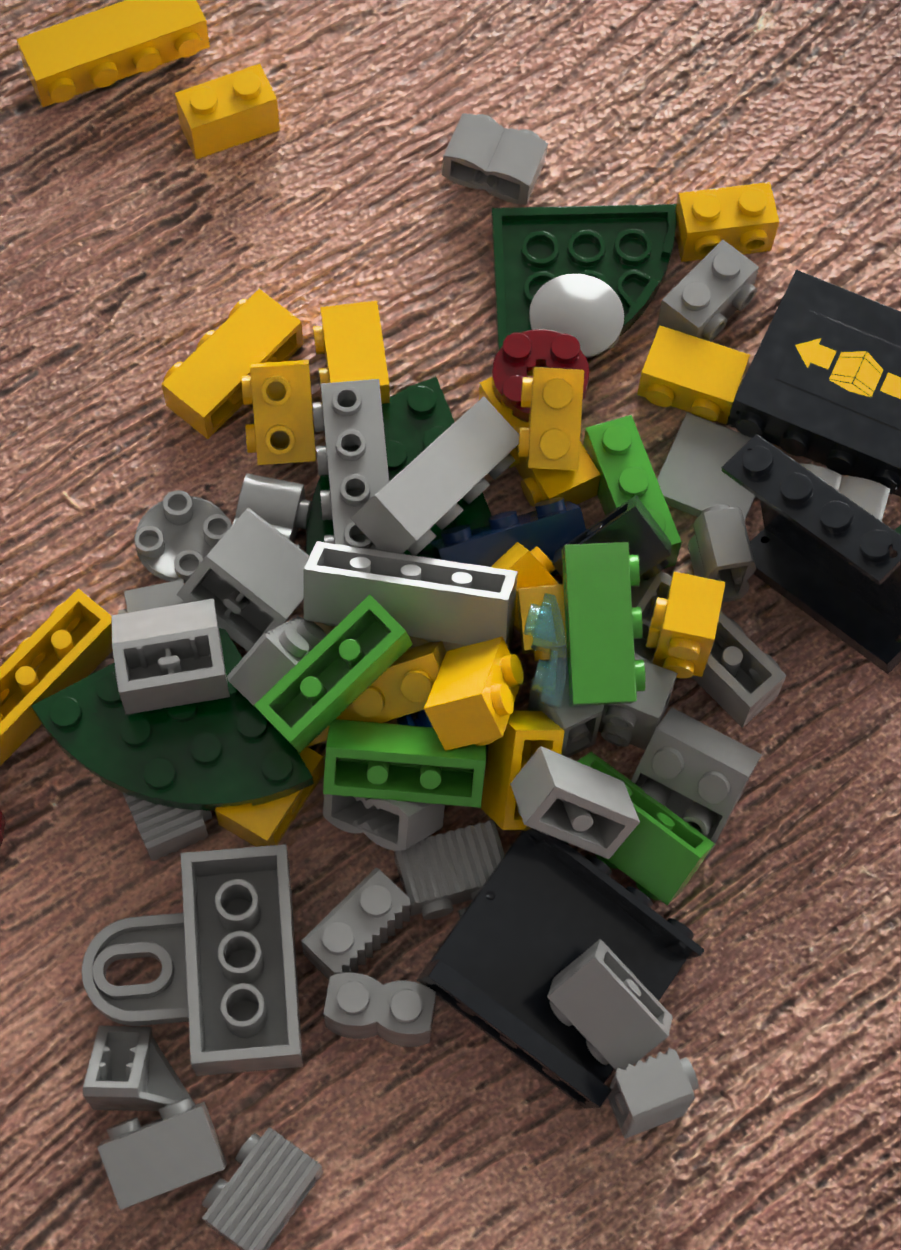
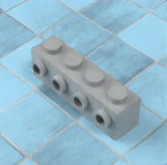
M379 379L321 383L322 402H314L312 404L315 432L325 431L326 446H316L319 476L329 475L330 490L320 491L322 519L333 520L334 535L324 536V542L379 550L350 519L389 482Z
M483 396L350 519L380 551L403 554L408 550L413 556H416L436 537L430 530L434 524L443 530L463 511L457 503L461 498L469 505L490 485L484 479L487 474L495 480L515 461L510 452L519 443V433Z
M317 541L304 567V620L336 627L370 594L411 637L422 638L430 642L443 641L462 645H471L503 637L507 645L515 622L518 571Z

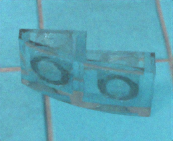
M545 593L541 606L531 603L523 634L533 636L530 649L550 653L548 662L538 660L531 690L541 692L538 701L539 705L559 709L562 703L566 678L565 630L555 595Z

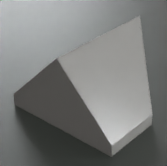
M98 1027L83 1084V1097L93 1110L159 1111V1108L187 1097L190 1098L192 1106L195 1105L154 1040L152 1027Z

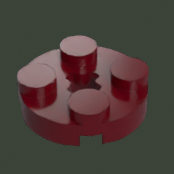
M534 329L522 333H512L505 338L503 346L496 354L493 362L492 388L500 404L502 400L505 406L513 410V416L529 423L530 408L521 407L522 378H532V376H527V374L532 372L534 367L584 370V400L589 382V366L586 356L580 350V343L574 336L552 330Z

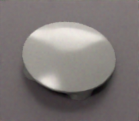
M567 274L551 279L536 292L530 305L529 319L532 330L545 329L574 336L580 343V350L587 358L613 348L618 343L624 323V310L616 292L605 282L589 275Z
M172 491L164 497L163 501L150 508L140 520L134 539L137 555L145 568L153 575L169 582L183 579L184 583H186L207 554L230 529L232 523L215 504L199 497L190 496L184 491Z

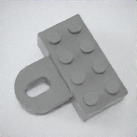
M287 845L180 853L183 913L129 917L115 921L102 929L89 944L83 958L82 980L88 997L102 1015L123 1025L143 1026L189 1022L190 1059L196 1076L303 1067L290 863ZM152 957L159 960L162 964L159 977L151 983L115 986L106 980L108 967L117 960Z

